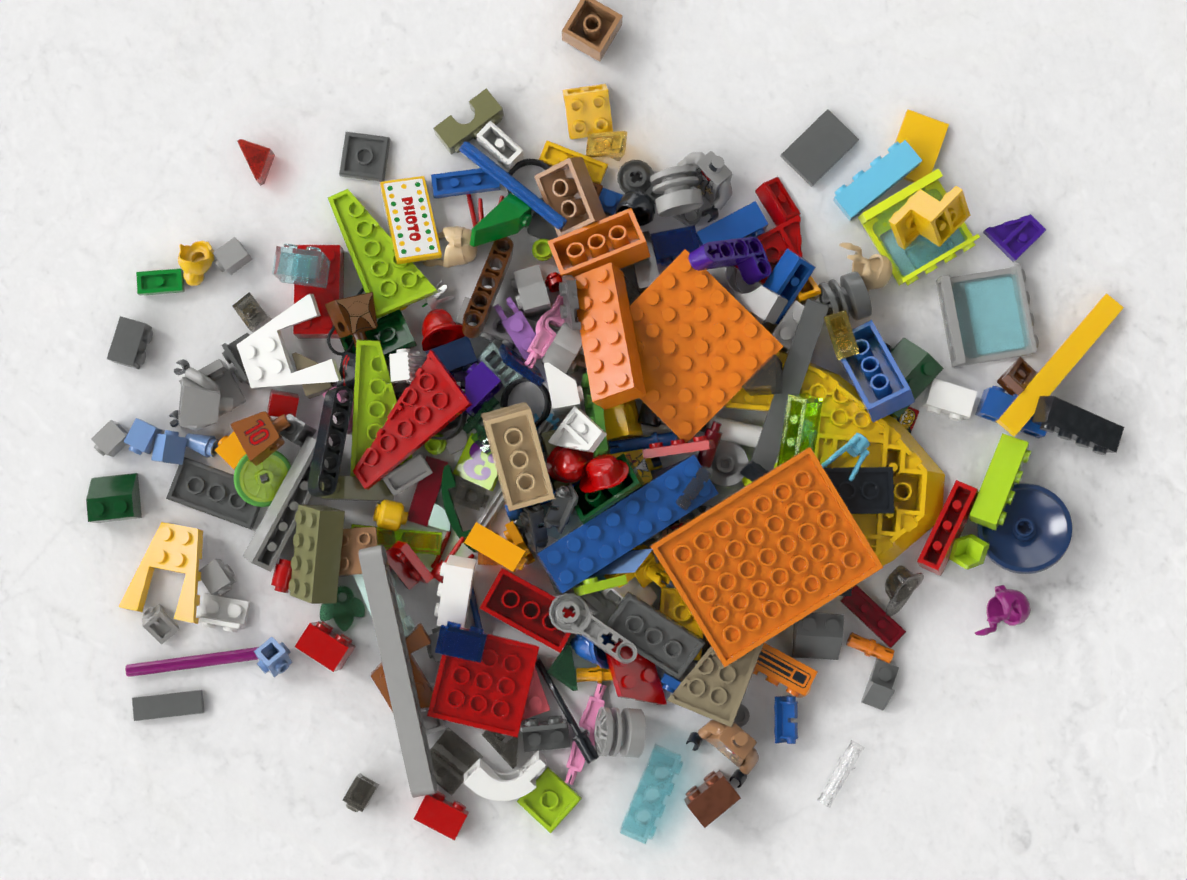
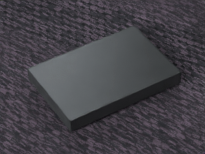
M827 109L780 157L812 187L859 139Z

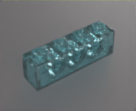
M657 744L654 745L619 829L621 834L646 844L648 839L652 840L657 828L654 826L657 817H662L666 806L662 803L665 796H670L675 783L672 782L674 774L679 775L683 766V761H680V754ZM665 767L668 770L667 776L662 779L655 776L657 768ZM653 788L659 791V796L655 800H649L646 797L649 789ZM642 810L650 813V818L645 822L637 818L638 813Z

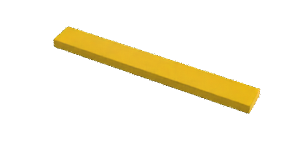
M1106 293L996 422L1012 436L1017 435L1035 413L1039 397L1050 396L1124 307Z

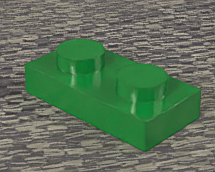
M181 268L136 272L137 294L142 296L185 292L184 272Z

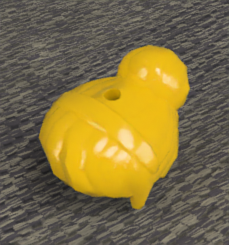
M197 241L191 246L180 244L178 264L184 271L183 277L188 285L198 286L204 280V273L209 270L212 262L215 260L214 249L209 241Z

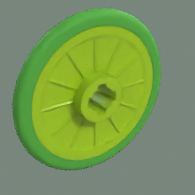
M275 451L262 463L255 466L249 460L247 454L244 455L238 462L234 472V485L237 493L245 502L253 506H270L291 468L290 462L283 454ZM266 473L268 479L261 481L260 475Z

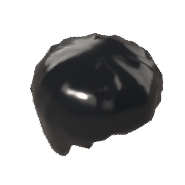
M637 190L626 192L615 209V214L632 208L639 226L651 223L655 214V205L650 196L643 191Z

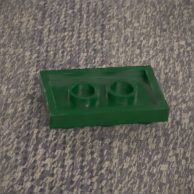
M400 309L377 319V328L366 332L368 340L380 341L385 361L389 359L390 354H395L398 349H411L417 346ZM352 335L339 338L344 351H346L353 341ZM355 344L349 353L356 354Z

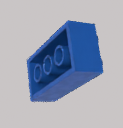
M872 320L831 340L835 352L872 422L915 402L908 383Z

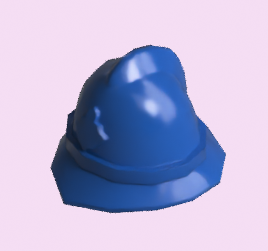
M576 634L571 639V647L579 657L590 661L592 664H597L601 668L609 669L605 651L580 634ZM602 634L601 637L604 639L602 643L604 645H607L608 643L612 645L614 644V642L611 641L612 636H610L609 634L604 636Z

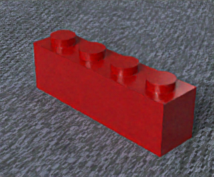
M958 480L955 481L917 560L921 568L939 576L942 575L949 561L954 541L960 538L970 517L969 515L979 493L977 488Z

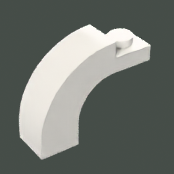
M538 750L521 768L509 773L495 771L479 758L464 773V784L476 794L490 800L509 801L523 797L536 788L535 776H540L546 768L545 755Z

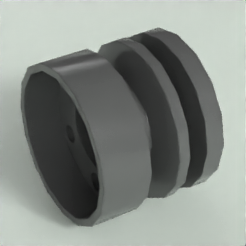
M854 271L840 277V286L834 279L829 280L828 284L826 282L819 283L818 287L821 290L819 301L821 304L829 306L826 318L832 328L840 327L841 322L844 325L848 324L849 313L856 321L871 316L870 297L865 283L858 272Z

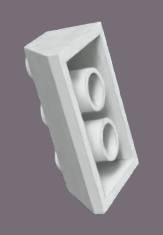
M544 363L555 417L569 414L574 406L581 409V406L584 405L582 386L577 387L574 379L550 363Z

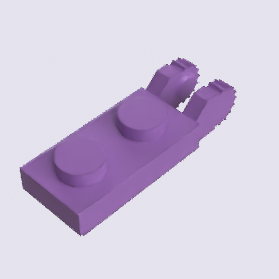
M508 297L506 298V303L512 309L514 315L506 318L499 304H496L494 308L501 318V323L526 361L530 355L527 350L536 334L521 310H518L512 298Z

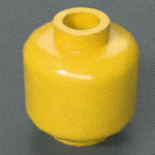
M387 499L382 500L380 504H376L373 521L376 522L378 528L397 531L401 525H406L408 512L404 511V505L401 502Z

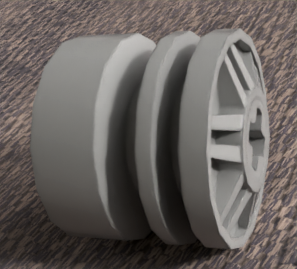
M695 166L670 167L650 177L651 184L656 185L652 189L653 193L664 194L655 200L658 216L668 217L685 214L704 206L701 190L690 189L699 183V178L693 177L697 174Z
M600 707L596 716L594 730L595 748L598 756H607L609 754V756L616 757L619 752L622 757L639 758L642 755L646 740V721L642 709L624 708L620 713L618 708Z

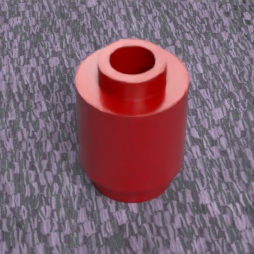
M280 558L279 563H276L271 585L275 586V591L288 593L289 582L292 578L291 561Z

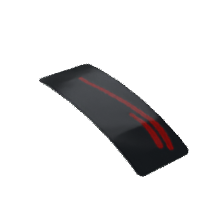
M344 351L339 368L342 381L337 382V387L347 386L354 393L356 354Z

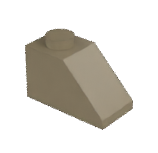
M296 352L292 353L297 371L319 364ZM337 382L302 384L306 397L311 399L334 387L333 384Z

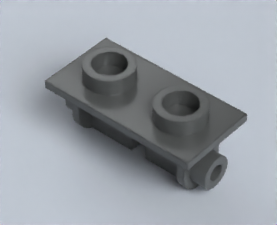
M571 483L567 487L561 486L556 490L555 499H552L551 505L557 508L549 507L543 518V525L546 528L554 526L560 534H562L565 525L568 524L572 510L578 503L579 497Z
M540 503L534 504L530 508L527 506L523 507V512L520 513L521 522L526 530V533L523 534L524 542L535 553H538L537 546L544 548L548 543L546 527L544 525L538 527L539 524L544 523L543 518L545 516L544 508Z

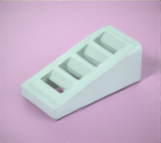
M493 342L477 356V359L480 362L482 361L502 381L505 388L511 382L524 376ZM495 351L496 354L487 362L485 358ZM501 357L503 360L493 369L491 366ZM508 364L509 367L499 375L498 372ZM514 370L515 374L506 382L504 378Z

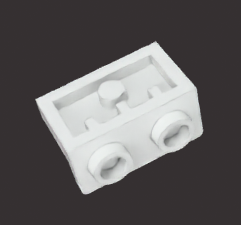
M204 593L200 615L196 616V618H199V622H202L201 626L215 628L216 625L224 626L225 631L238 632V629H245L251 601Z

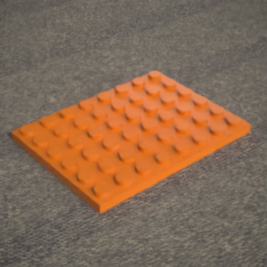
M811 447L806 448L650 545L724 667L883 568Z

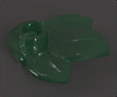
M338 586L336 603H322L320 608V620L328 621L334 618L335 623L343 632L351 627L354 617L365 616L363 602L354 597L353 591L347 586ZM341 593H345L347 596L344 602L339 599Z

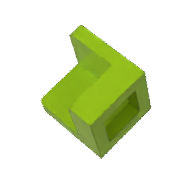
M973 534L957 538L954 541L949 559L964 569L974 568L984 564L990 544Z

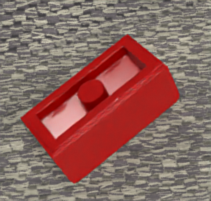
M778 177L762 183L755 190L776 227L801 214Z

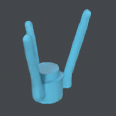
M856 433L847 444L821 465L823 468L827 467L846 451L853 457L858 455L860 457L849 477V480L853 481L864 459L870 454L867 450L870 443L862 434Z

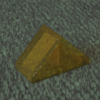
M843 310L824 316L837 360L859 354L860 352L847 311Z

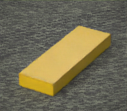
M546 141L539 160L552 167L568 158L583 157L592 182L601 185L608 164Z

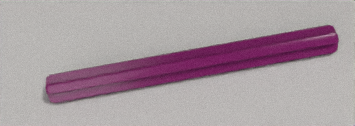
M259 647L128 664L125 667L127 677L258 660L254 651Z

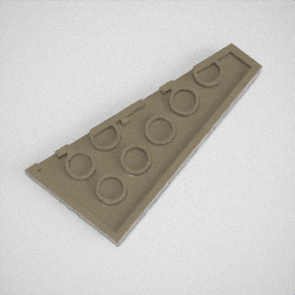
M764 643L726 667L722 665L713 648L710 647L667 701L733 727Z

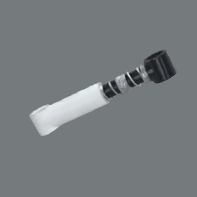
M642 401L638 423L652 427H660V424L665 426L666 424ZM714 416L700 430L701 432H706L707 428H711L713 421L722 424L720 432L723 434L720 440L756 448L763 427ZM782 442V445H781L779 454H781V452H782L783 442Z

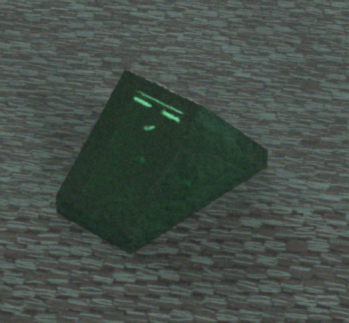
M566 644L547 673L572 691H578L571 644Z

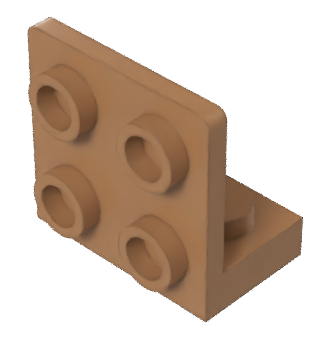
M376 527L343 529L340 577L362 574L359 549L378 545Z

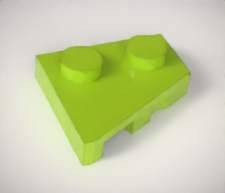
M626 575L598 581L597 577L580 582V586L575 587L574 592L575 595L581 596L628 583Z

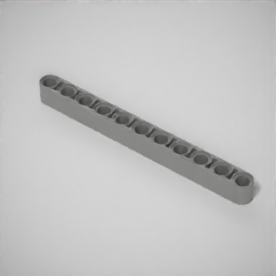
M383 545L359 549V561L410 792L413 798L437 793V781L386 550Z

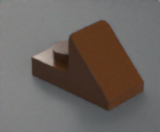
M1019 357L1001 375L997 383L1008 394L1012 396L1013 394L1019 395L1030 383L1036 371Z

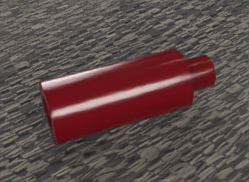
M713 421L711 428L706 429L704 436H707V440L714 439L715 448L698 452L697 460L701 466L711 468L723 434L720 432L722 424Z

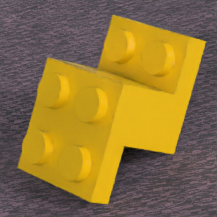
M955 186L943 196L941 201L919 189L899 211L892 215L889 223L898 246L904 250L919 235L940 247L971 215L961 188Z

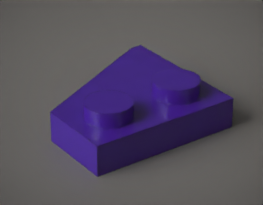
M1030 214L1016 220L1004 222L1001 225L988 227L983 233L1014 262L1046 229Z

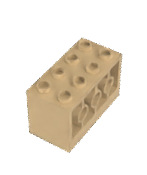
M523 402L482 413V420L508 510L512 511L555 499L531 408L527 403Z

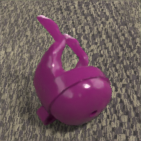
M1004 585L996 586V594L987 604V621L990 628L979 630L975 634L985 636L996 632L997 623L1001 621L1012 626L1025 622L1031 611L1027 597L1018 590L1006 589Z

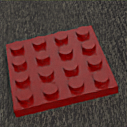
M449 625L427 716L518 738L540 646Z

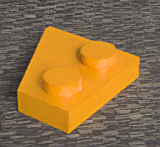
M511 521L505 524L507 530L504 531V535L507 540L527 552L525 556L529 558L526 563L527 565L534 562L535 559L526 546L516 523Z

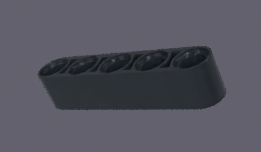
M347 386L328 390L324 397L308 480V491L314 497L329 496L337 488L353 404V392ZM337 393L341 397V402L337 398ZM333 415H334V416L336 417V419H337V423H336V424H335L334 421H333ZM329 437L333 441L332 446L329 444ZM325 459L328 461V468L325 467ZM321 481H322V483L324 484V490H323V491H322L321 488H320V482H321Z

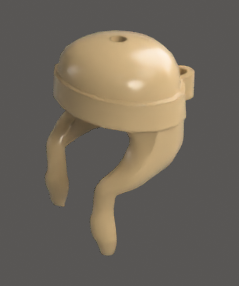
M459 226L443 228V231L437 233L438 239L445 237L449 242L445 249L444 260L431 259L423 262V265L429 267L439 265L449 268L472 262L477 255V246L472 247L470 245L472 230Z
M843 242L839 244L843 248L856 251L854 255H848L847 258L853 260L852 272L856 271L859 273L868 292L872 289L883 288L889 282L892 276V263L886 256L874 254L867 259L862 256V249L859 246Z

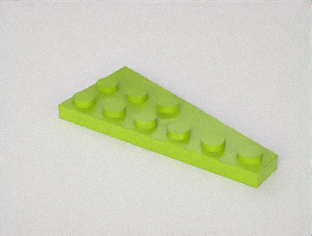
M348 189L327 197L365 293L373 292L376 319L439 293L413 262L397 264L391 237Z
M357 339L350 476H355L353 469L366 449L370 448L374 442L378 430L383 428L388 420L389 413L397 402L381 343L376 340ZM412 454L407 459H405L401 464L413 458Z

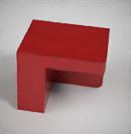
M271 389L267 413L274 417H280L283 414L285 416L291 414L296 417L299 402L298 394Z

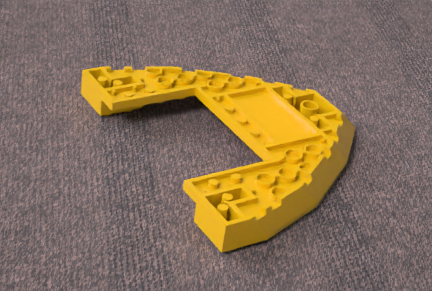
M780 350L725 405V408L768 412L788 353ZM810 363L792 414L815 416L813 452L820 464L847 444L856 433H860L870 443V446L867 448L870 454L864 459L861 467H893L894 513L851 514L882 566L895 560L935 525L943 508L945 474L900 422L890 415L872 422L853 385L840 375ZM846 451L825 468L855 467L860 456L853 457Z

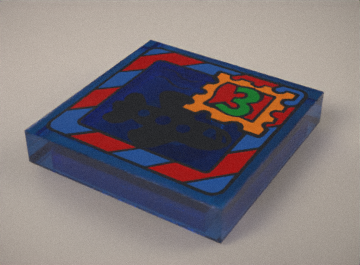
M502 343L498 352L503 363L538 387H541L545 380L539 368L535 365L532 369L528 368L529 365L525 366L524 363L526 361L523 357Z

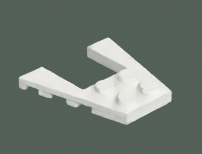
M314 294L306 295L237 344L251 388L342 381L335 359H330L294 372L280 331L321 316Z

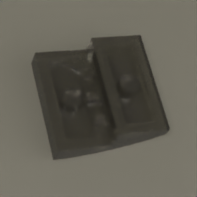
M449 727L430 749L437 784L451 796L464 782V773L479 758H483L479 752Z

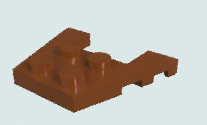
M420 623L408 637H405L420 708L423 709L430 706L433 689L411 654L431 643L429 635ZM381 662L371 672V678L392 710Z

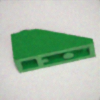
M510 193L472 228L470 245L475 247L517 234L531 223L532 208Z

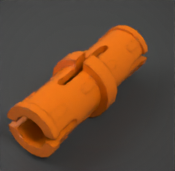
M853 632L850 633L846 646L860 650L865 656L876 657L888 664L891 662L895 652L893 649L876 643L874 639L869 640Z

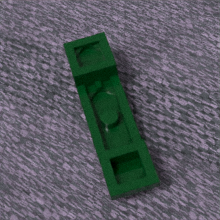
M446 465L442 474V499L445 512L459 539L464 537L466 540L471 529L463 532L449 491L458 488L454 474H452L451 466ZM465 544L474 553L479 552L474 548L470 547L469 545Z

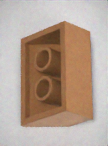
M583 157L568 158L534 176L544 202L567 220L566 225L562 229L555 228L558 237L606 218Z

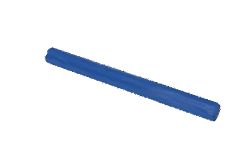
M465 141L460 147L461 153L555 228L560 230L566 225L567 220L470 142Z

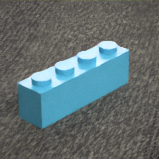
M906 140L901 144L898 141L888 148L887 151L889 153L883 158L878 156L870 163V169L866 172L861 170L852 178L853 182L849 186L844 184L834 192L836 196L833 201L849 221L921 164L922 159Z

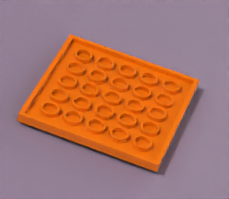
M686 249L630 305V311L646 396L640 399L680 439H684L685 443H688L784 346L707 270H695L689 262L690 253Z

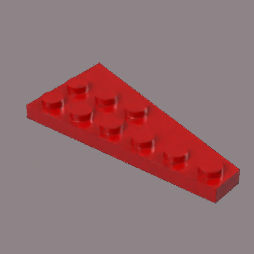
M432 350L429 351L426 361L421 368H418L415 378L409 387L405 388L389 413L388 420L383 428L378 430L374 442L370 448L366 449L353 469V473L364 489L369 490L472 405L471 401Z

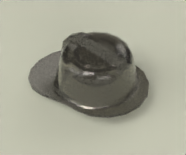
M899 565L888 576L885 583V592L890 598L886 607L887 616H893L902 609L913 591L924 579L922 573L914 574L906 567Z

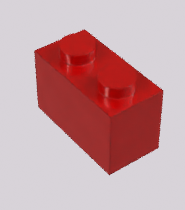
M439 791L434 794L425 795L413 819L455 841L469 814L465 810L466 806L457 801L449 802L445 799L446 796Z

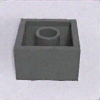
M810 613L794 623L792 657L838 660L843 640L844 615Z

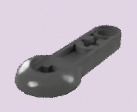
M630 160L620 167L617 174V182L624 193L630 190L643 191L650 196L654 204L657 198L664 195L653 193L652 189L656 185L651 184L650 177L655 173L646 162ZM640 174L639 179H642V181L633 183L630 175ZM694 210L697 214L695 221H688L685 218V214L673 217L684 225L694 226L701 219V210Z

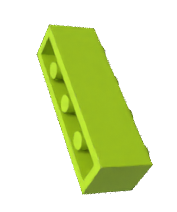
M1002 433L969 515L971 522L993 530H997L999 524H1004L1007 512H1004L1007 504L1011 505L1015 492L1012 489L1015 483H1020L1024 472L1020 469L1023 463H1028L1032 452L1028 450L1029 442Z

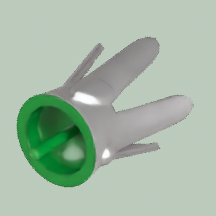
M442 278L441 281L435 286V288H437V287L442 283L443 278ZM442 285L437 289L439 293L425 298L427 303L422 305V307L429 305L434 310L440 304L454 299L455 296L450 295L437 300L449 288L448 285Z

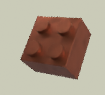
M720 770L717 773L714 771L710 772L703 779L705 782L701 786L697 787L695 785L685 793L687 797L684 801L687 807L704 828L741 799Z

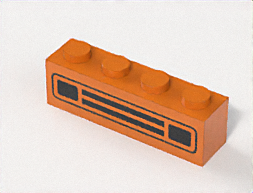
M766 643L763 645L753 672L755 675L758 672L767 675L765 680L775 686H778L779 683L787 686L786 692L797 698L800 694L803 696L807 694L818 671Z

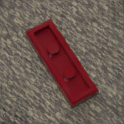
M426 455L425 460L433 473L418 482L407 521L429 527L428 522L434 504H436L442 485L444 466L448 465V462Z
M857 585L852 587V596H843L840 600L845 607L889 648H892L906 633L894 619Z

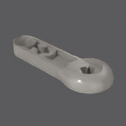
M565 593L557 596L552 601L549 608V617L552 624L558 630L582 635L623 664L631 663L636 659V646L595 618L580 596L573 593ZM564 608H573L574 611L572 613H575V616L565 618L563 616L565 612H562ZM608 633L611 634V641L617 643L618 639L622 641L615 653L611 650L615 646L610 643L607 645L602 643L604 640L601 637L602 634L604 636L608 635ZM628 646L632 649L633 655L630 659H623L621 657L620 650L622 647Z

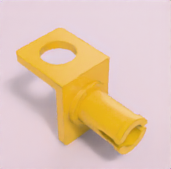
M644 544L641 545V546L644 547L645 549H649V548H648L647 546H645ZM654 554L634 573L635 578L643 588L652 581L662 588L666 587L661 582L662 580L667 584L670 582L667 573L663 572L664 568L661 563L656 564Z

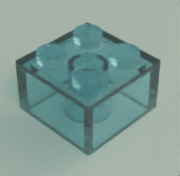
M284 244V247L276 246L272 274L282 283L327 288L330 260L323 252H320V248L307 247L304 250L298 249V246L293 244Z

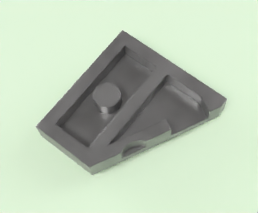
M572 275L562 276L563 282L559 283L560 296H563V305H560V316L572 331L581 330V322L577 321L579 303L576 279Z

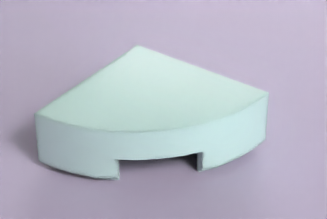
M434 504L428 526L450 532L451 524L445 510L441 506Z

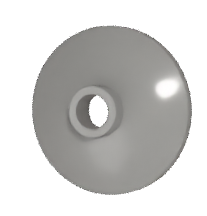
M721 441L719 442L711 468L703 466V469L714 484L731 486L743 479L744 476L740 474V471L748 463V458L745 451L736 443ZM727 460L729 467L722 468L721 461Z

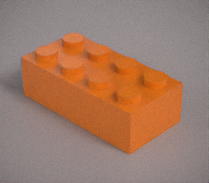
M632 208L547 241L561 277L564 275L575 277L608 263H613L617 268L621 269L651 257Z

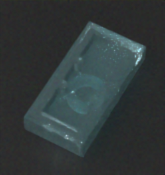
M950 237L940 247L930 240L924 239L904 252L915 270L951 250L955 245Z

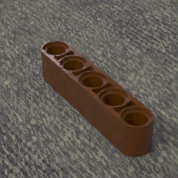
M509 237L494 241L463 315L462 331L468 338H477L483 332L512 260L514 244ZM477 304H483L485 306L478 307ZM469 323H476L477 325L471 326Z

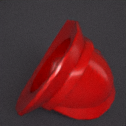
M444 309L430 311L423 321V351H428L465 337L462 325H457L451 315Z
M557 446L547 458V472L554 480L564 483L576 482L587 472L586 467L593 460V453Z

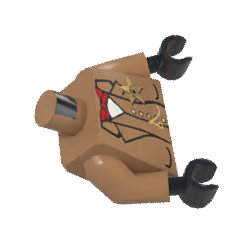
M710 720L698 730V733L692 732L689 735L686 745L689 742L694 743L695 745L692 750L696 751L699 749L702 740H707L739 767L732 774L729 781L731 782L733 778L739 781L737 788H740L746 781L747 775L759 760L757 750L754 748L757 742L735 723L733 727H729L715 720Z

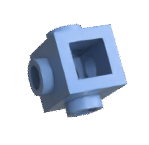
M273 637L269 638L254 651L259 659L257 663L259 668L265 674L269 671L274 678L278 674L285 672L292 663L289 657L290 650L283 642L279 644Z

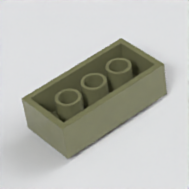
M298 504V511L295 514V521L297 523L296 534L293 537L294 556L291 559L292 578L289 582L290 596L311 604L337 602L345 511L324 505Z

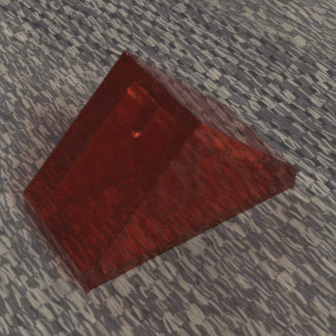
M243 139L237 140L255 180L260 186L265 184L275 154L270 148Z

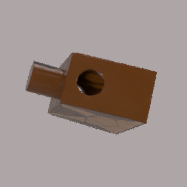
M373 292L342 298L325 304L338 336L343 338L352 335L355 347L357 339L368 340L366 332L377 328Z

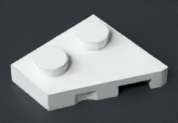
M574 406L548 442L555 446L593 453L607 433L580 408Z

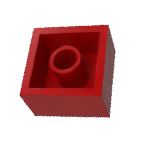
M324 621L309 623L294 647L332 672L341 670L356 647L352 644L353 640L343 633L336 634L332 631L334 627Z

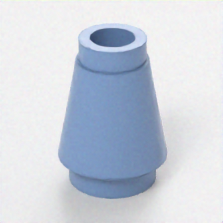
M190 433L185 436L187 438L186 447L207 458L217 455L215 449L218 447L217 443L219 440L215 436Z

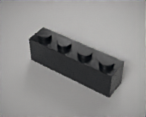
M1055 396L1039 397L1032 420L1033 423L1040 425L1041 430L1051 433L1056 432L1059 438L1065 440L1073 439L1076 441V445L1085 448L1091 447L1093 448L1092 452L1100 455H1106L1107 452L1117 453L1124 427Z

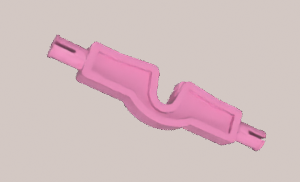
M557 296L551 309L545 312L536 324V335L527 350L530 355L524 363L525 366L529 365L528 368L530 369L534 367L537 359H541L545 355L557 335L549 327L548 323L561 327L565 322L560 316V305H563V296Z
M597 683L594 696L589 697L587 706L579 721V726L590 732L589 739L593 746L595 745L594 730L596 716L600 707H604L605 701L602 698L607 687L603 685L599 693L602 685L600 683ZM575 741L572 742L571 752L566 764L569 770L564 781L568 783L572 775L570 785H574L577 772L582 771L585 763V758Z

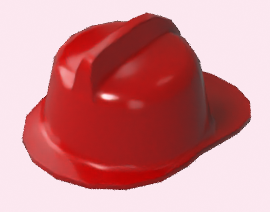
M610 454L598 455L587 464V472L581 478L579 488L582 492L591 493L615 487L626 479L629 467L626 462L617 460Z

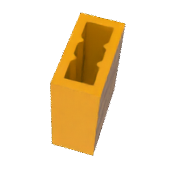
M477 522L464 541L465 544L512 572H516L517 569L522 571L529 559L525 557L527 554L525 550Z

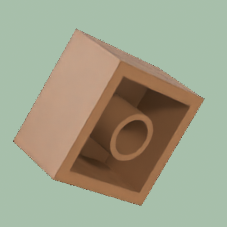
M580 0L562 29V41L600 62L622 26L623 15L596 0Z

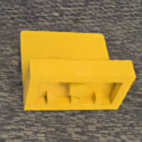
M606 84L562 90L570 139L613 133L609 93Z

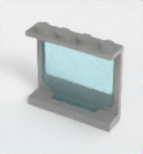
M1020 263L1015 264L1011 268L951 278L950 275L940 276L936 280L952 367L1031 355L1037 352L1039 342L1037 335H1034L1033 332L1034 316L1029 311L1030 295L1028 291H1025L1024 282L1026 281L1025 271L1021 269Z

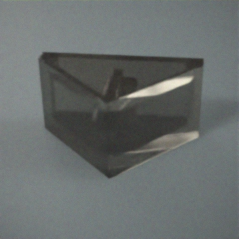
M773 354L741 387L750 396L782 394V361Z

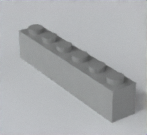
M307 436L243 554V557L249 562L270 572L297 524L295 514L298 511V504L307 505L312 496L308 491V480L316 439ZM325 459L324 464H325V467L327 468V467H328V461Z

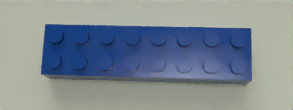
M695 455L689 456L587 523L582 524L544 548L536 555L559 592L563 594L719 493Z

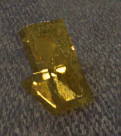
M627 131L588 134L586 156L591 158L611 157L616 161H620L625 154Z

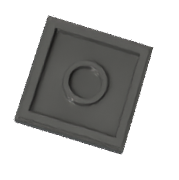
M345 132L339 175L348 178L384 181L390 137Z

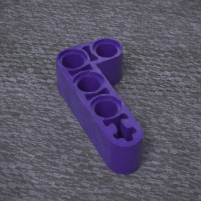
M756 237L707 242L690 252L688 258L691 266L698 271L737 265L743 280L749 285H753L771 274V266L763 245Z

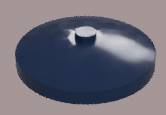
M1014 484L1012 491L1015 492V496L1011 505L1007 504L1004 512H1007L1004 524H999L997 530L977 524L978 538L990 544L986 555L999 567L1018 574L1042 572L1055 565L1068 550L1072 537L1071 516L1063 501L1050 490L1034 484Z

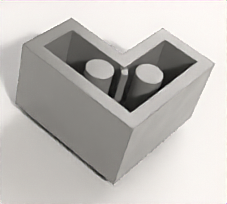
M535 265L513 271L514 278L510 279L513 291L519 292V295L515 296L518 309L522 313L524 312L525 318L544 314L550 310V300L540 266Z

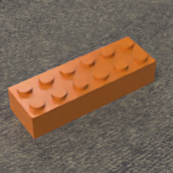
M608 263L575 276L579 303L577 316L578 322H581L580 333L592 402L606 410L646 396L624 273L613 263Z

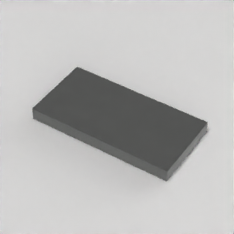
M184 457L183 465L178 466L166 497L168 500L251 530L261 508L245 502L239 496L234 485L233 474Z
M629 591L605 624L633 643L637 648L638 654L677 679L681 678L705 644V640Z

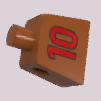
M266 411L230 424L249 460L255 466L262 463L284 445L285 441L280 432L291 426L285 414L273 420Z

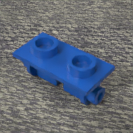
M776 696L774 705L775 743L787 742V744H796V739H798V723L791 722V718H798V701H796L794 696Z

